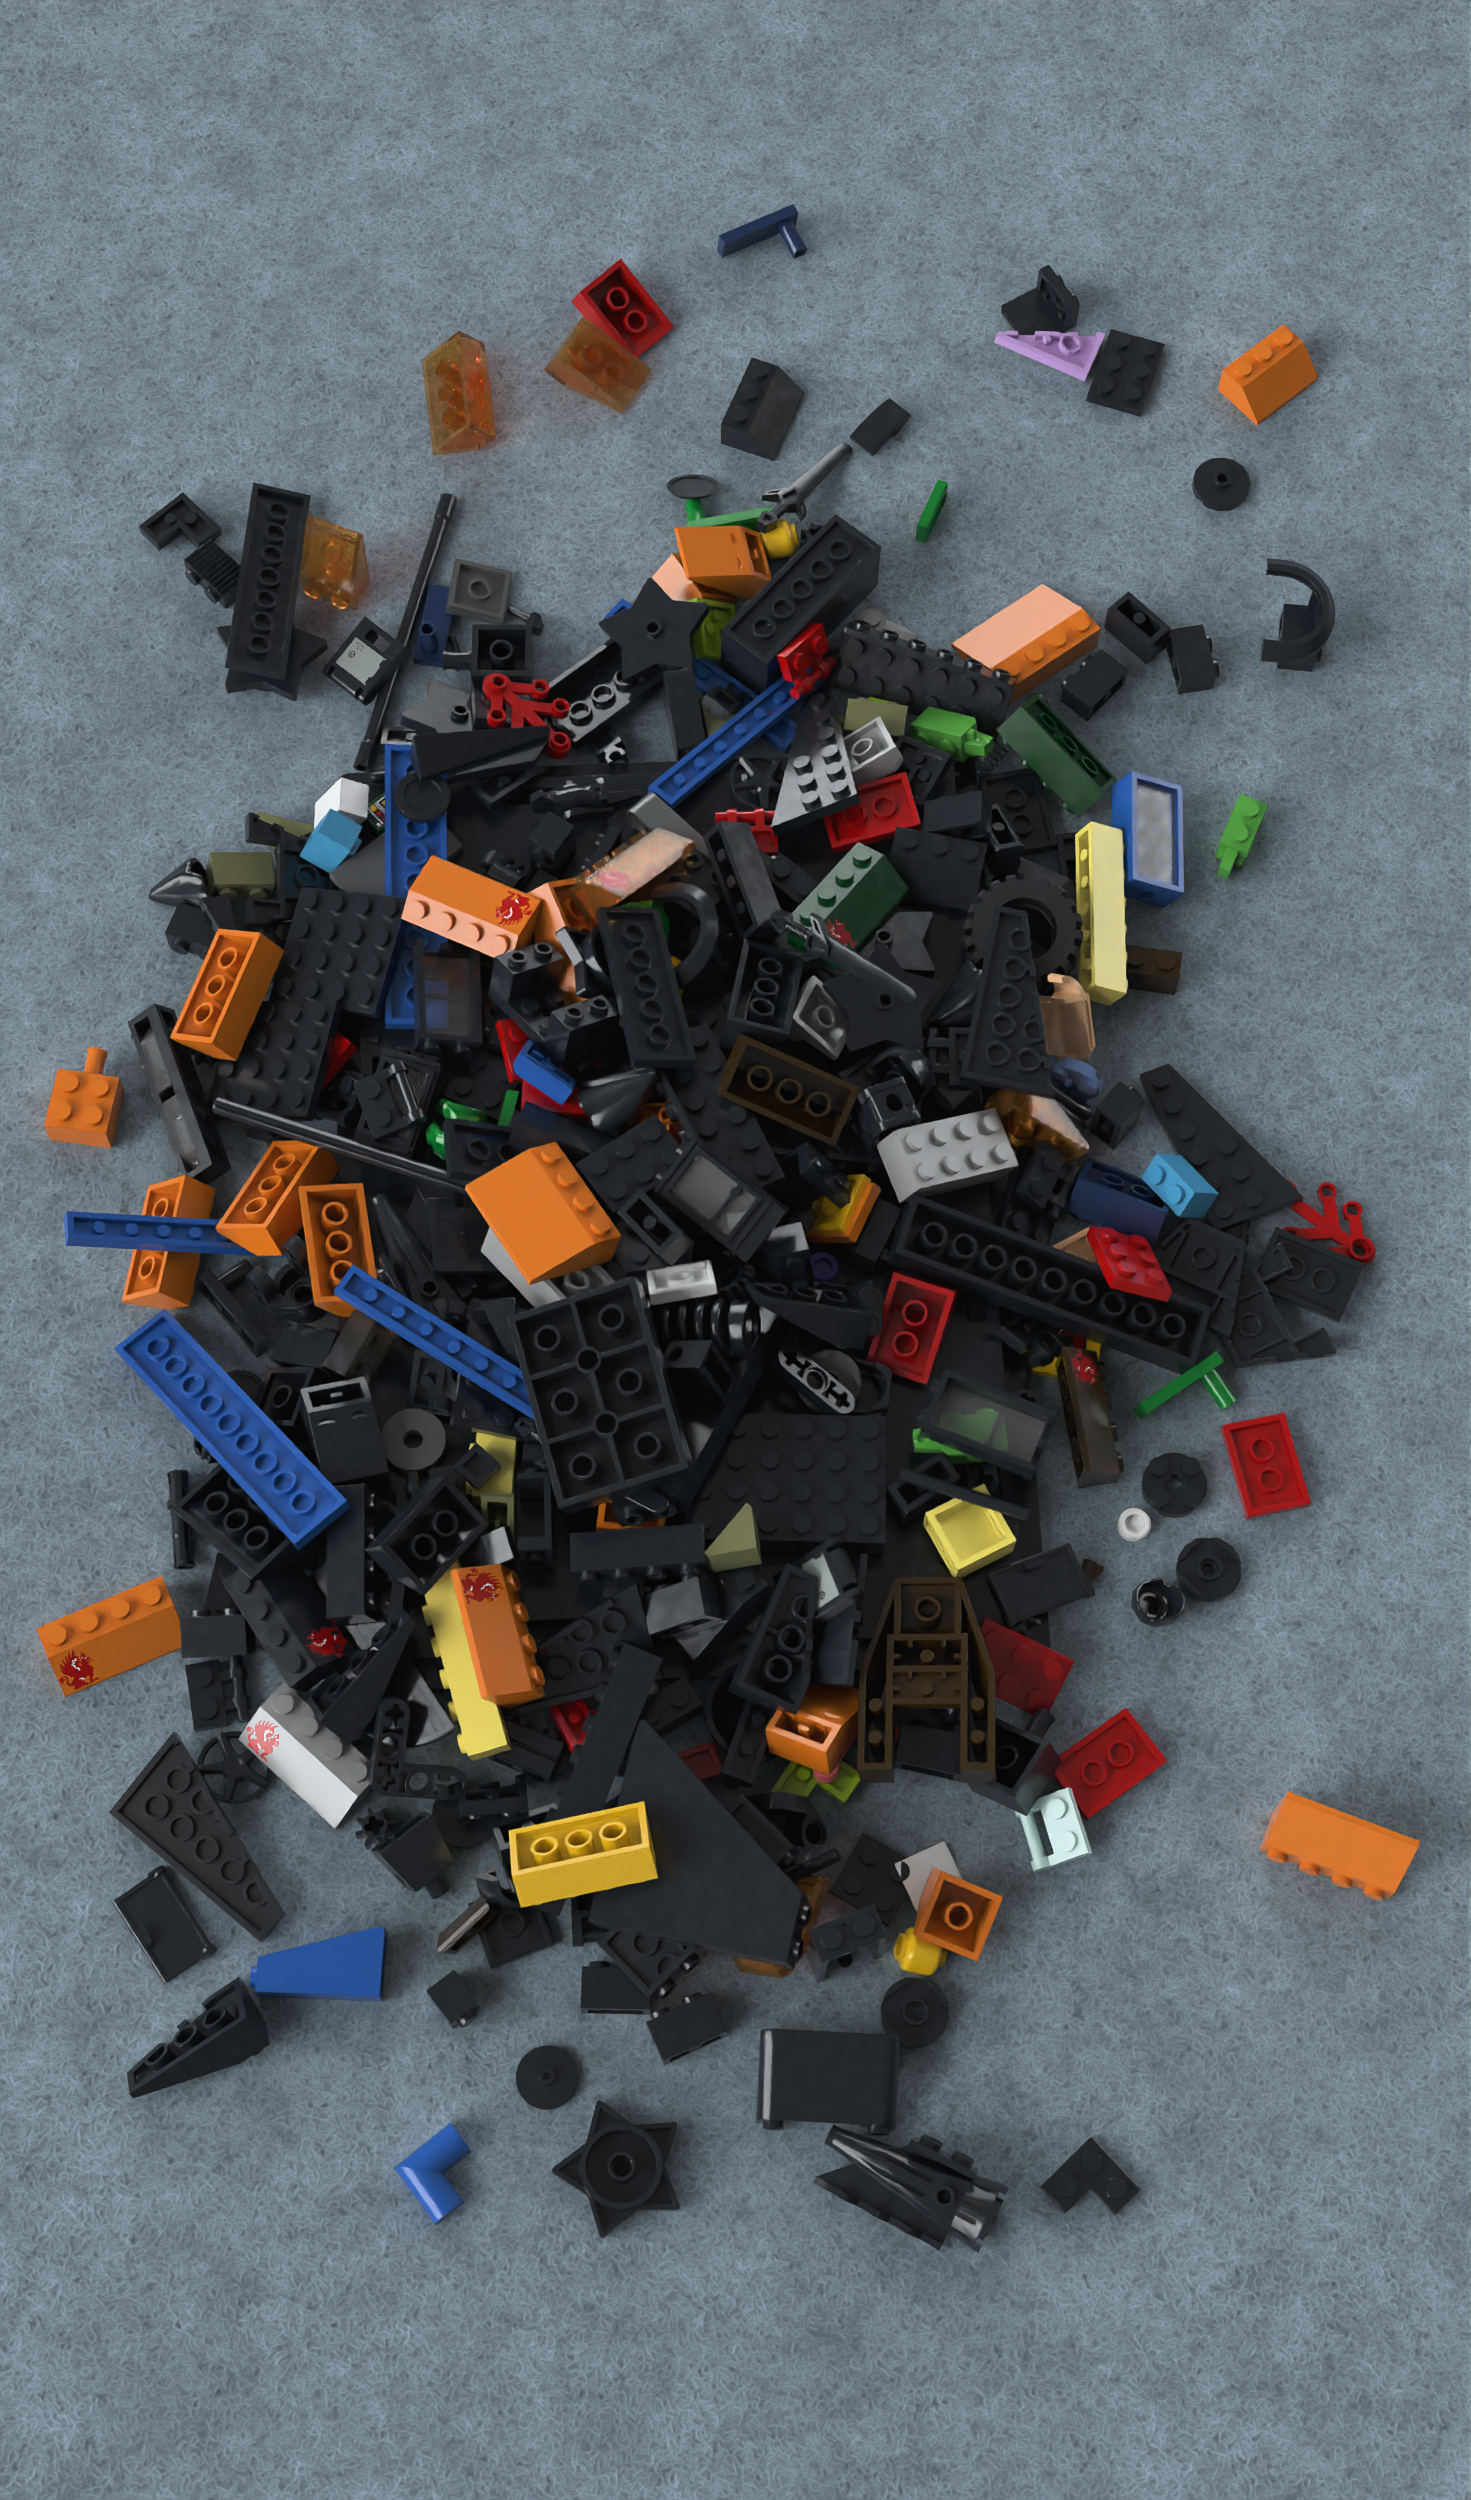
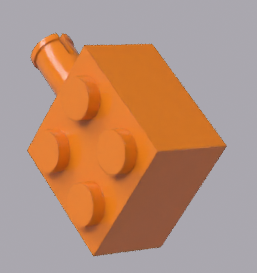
M90 1047L87 1051L88 1055L83 1072L64 1069L57 1070L44 1127L50 1140L112 1148L125 1091L119 1077L102 1075L108 1056L107 1051L97 1047Z

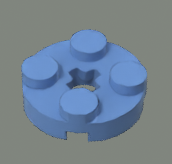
M1056 1057L1049 1058L1051 1083L1084 1103H1087L1088 1099H1093L1099 1095L1103 1085L1102 1076L1100 1079L1096 1077L1097 1070L1074 1058L1065 1057L1063 1062H1054Z

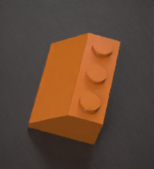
M1283 324L1222 370L1218 390L1252 422L1259 425L1317 381L1318 375L1304 342Z

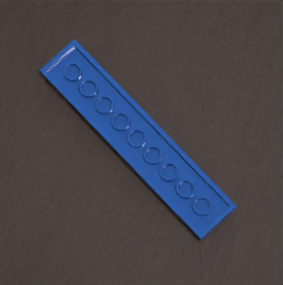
M385 744V896L407 898L410 887L431 856L434 855L447 861V815L445 813L441 818L430 823H415L401 815L395 804V789L398 782L405 775L415 771L410 761L411 745ZM440 775V777L443 778L446 782L444 775ZM408 922L385 1001V1029H414L412 951L417 939H424V952L437 953L440 945L448 942V938ZM425 981V993L448 995V983ZM426 999V1029H448V1001Z
M165 1308L114 1348L129 1367L298 1550L351 1507L339 1491Z

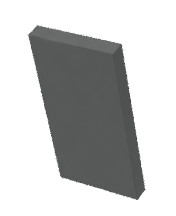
M447 829V861H450L463 851V845ZM385 832L329 873L330 879L341 891L385 896Z

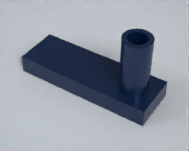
M794 204L719 235L717 251L723 258L780 234L793 258L804 255L808 249L796 229L798 211Z
M429 585L413 655L414 664L443 668V651L447 650L454 618L453 614L445 613L449 586Z

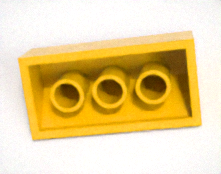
M644 1801L509 1830L511 1874L521 1908L658 1878L655 1852Z

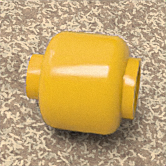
M786 519L778 520L776 529L766 534L760 532L766 556L771 561L794 555L796 547L800 546L795 524H790Z
M910 1927L904 1934L900 1933L897 1937L894 1947V1958L898 1960L900 1968L904 1971L931 1976L938 1967L944 1966L947 1958V1949L913 1935L915 1927Z

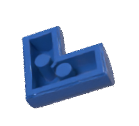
M528 1039L514 1061L513 1068L515 1073L562 1106L576 1086V1080L551 1064L552 1060L531 1039Z
M451 2123L394 2167L436 2225L464 2204V2201L444 2174L470 2154L471 2150Z

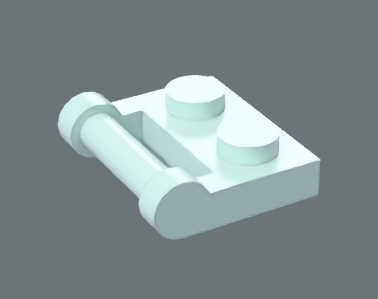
M1067 1787L1038 1798L1027 1816L1015 1811L1016 1817L1021 1819L1033 1861L1030 1863L1033 1872L1047 1870L1092 1854L1072 1788ZM1038 1811L1042 1813L1054 1854L1049 1856L1045 1854L1033 1813Z

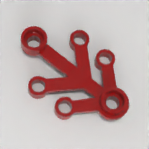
M492 673L484 678L483 691L486 697L491 700V709L488 712L487 723L493 728H501L505 724L506 712L502 709L503 701L512 708L511 728L523 727L524 720L530 726L547 725L537 714L550 715L557 719H564L568 716L570 704L565 699L558 698L553 703L521 700L516 696L528 695L537 700L547 698L550 687L545 680L537 679L532 684L511 682L507 676L500 673ZM550 727L551 733L546 753L553 759H565L569 755L571 741L565 733L555 732Z
M1287 1180L1297 1190L1296 1185L1290 1180ZM1324 1182L1320 1184L1317 1190V1197L1323 1204L1324 1216L1304 1201L1289 1207L1315 1227L1296 1229L1295 1227L1288 1226L1283 1230L1309 1241L1332 1239L1340 1246L1328 1249L1365 1264L1364 1266L1369 1265L1373 1261L1376 1250L1372 1241L1363 1235L1360 1217L1362 1206L1356 1201H1348L1342 1209L1343 1217L1349 1222V1236L1340 1229L1335 1201L1337 1189L1334 1184ZM1327 1188L1331 1190L1332 1195L1325 1196L1321 1190ZM1347 1208H1355L1357 1210V1214L1350 1215L1347 1212ZM1354 1249H1362L1364 1256L1356 1255Z

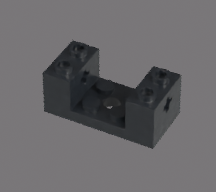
M547 940L495 956L488 996L561 1070L612 1053L620 1020L619 1011L603 995L575 1004L559 988L564 957Z

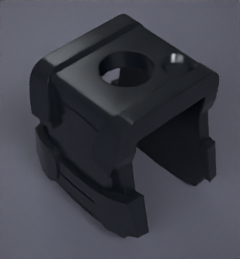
M904 1076L864 1089L858 1094L850 1111L861 1141L869 1149H875L880 1141L878 1136L881 1132L890 1128L895 1131L910 1127L913 1121L921 1118Z

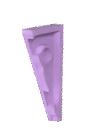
M1007 330L1005 332L998 331L994 343L1085 382L1105 334L1096 332L1095 337L1078 336V332L1035 331L1034 335H1018V331Z

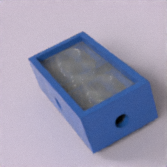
M1131 771L1112 786V827L1123 831V843L1125 846L1123 854V869L1125 871L1124 897L1164 908L1184 894L1182 786Z

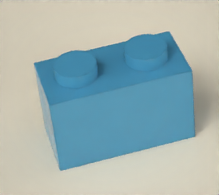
M330 808L311 832L300 857L330 873L347 861L351 855L355 854L362 841L358 838L362 826Z
M1157 1153L1141 1177L1178 1217L1203 1218L1219 1195L1181 1155Z

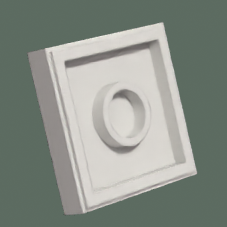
M711 1260L646 1272L652 1305L717 1294Z

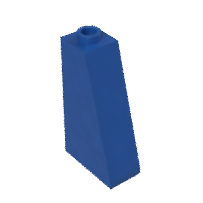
M374 1927L259 1956L257 1966L251 1967L250 1987L255 1988V1993L258 1997L382 2002L387 1931L385 1927Z

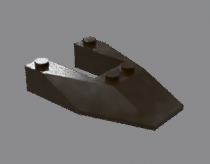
M897 1577L893 1580L859 1672L857 1771L861 1783H895L896 1709H960V1772L962 1782H997L995 1671L962 1577Z

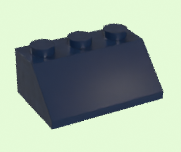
M1088 1158L1077 1179L1066 1211L1072 1213L1073 1217L1085 1222L1093 1221L1100 1224L1102 1228L1109 1227L1118 1233L1121 1232L1130 1236L1137 1234L1144 1237L1149 1244L1155 1245L1170 1207L1142 1178Z

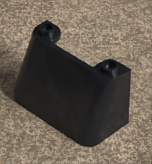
M762 2029L759 2042L756 2123H763V2129L784 2130V2124L791 2123V2121L851 2124L868 2128V2135L887 2136L889 2130H895L900 2037L887 2034Z

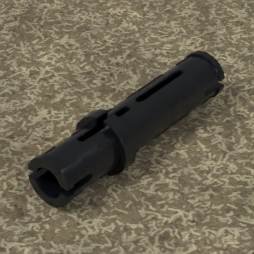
M172 1470L167 1473L170 1498L167 1501V1509L171 1512L174 1569L176 1570L192 1569L195 1567L192 1527L172 1509L189 1493V1473L187 1470Z

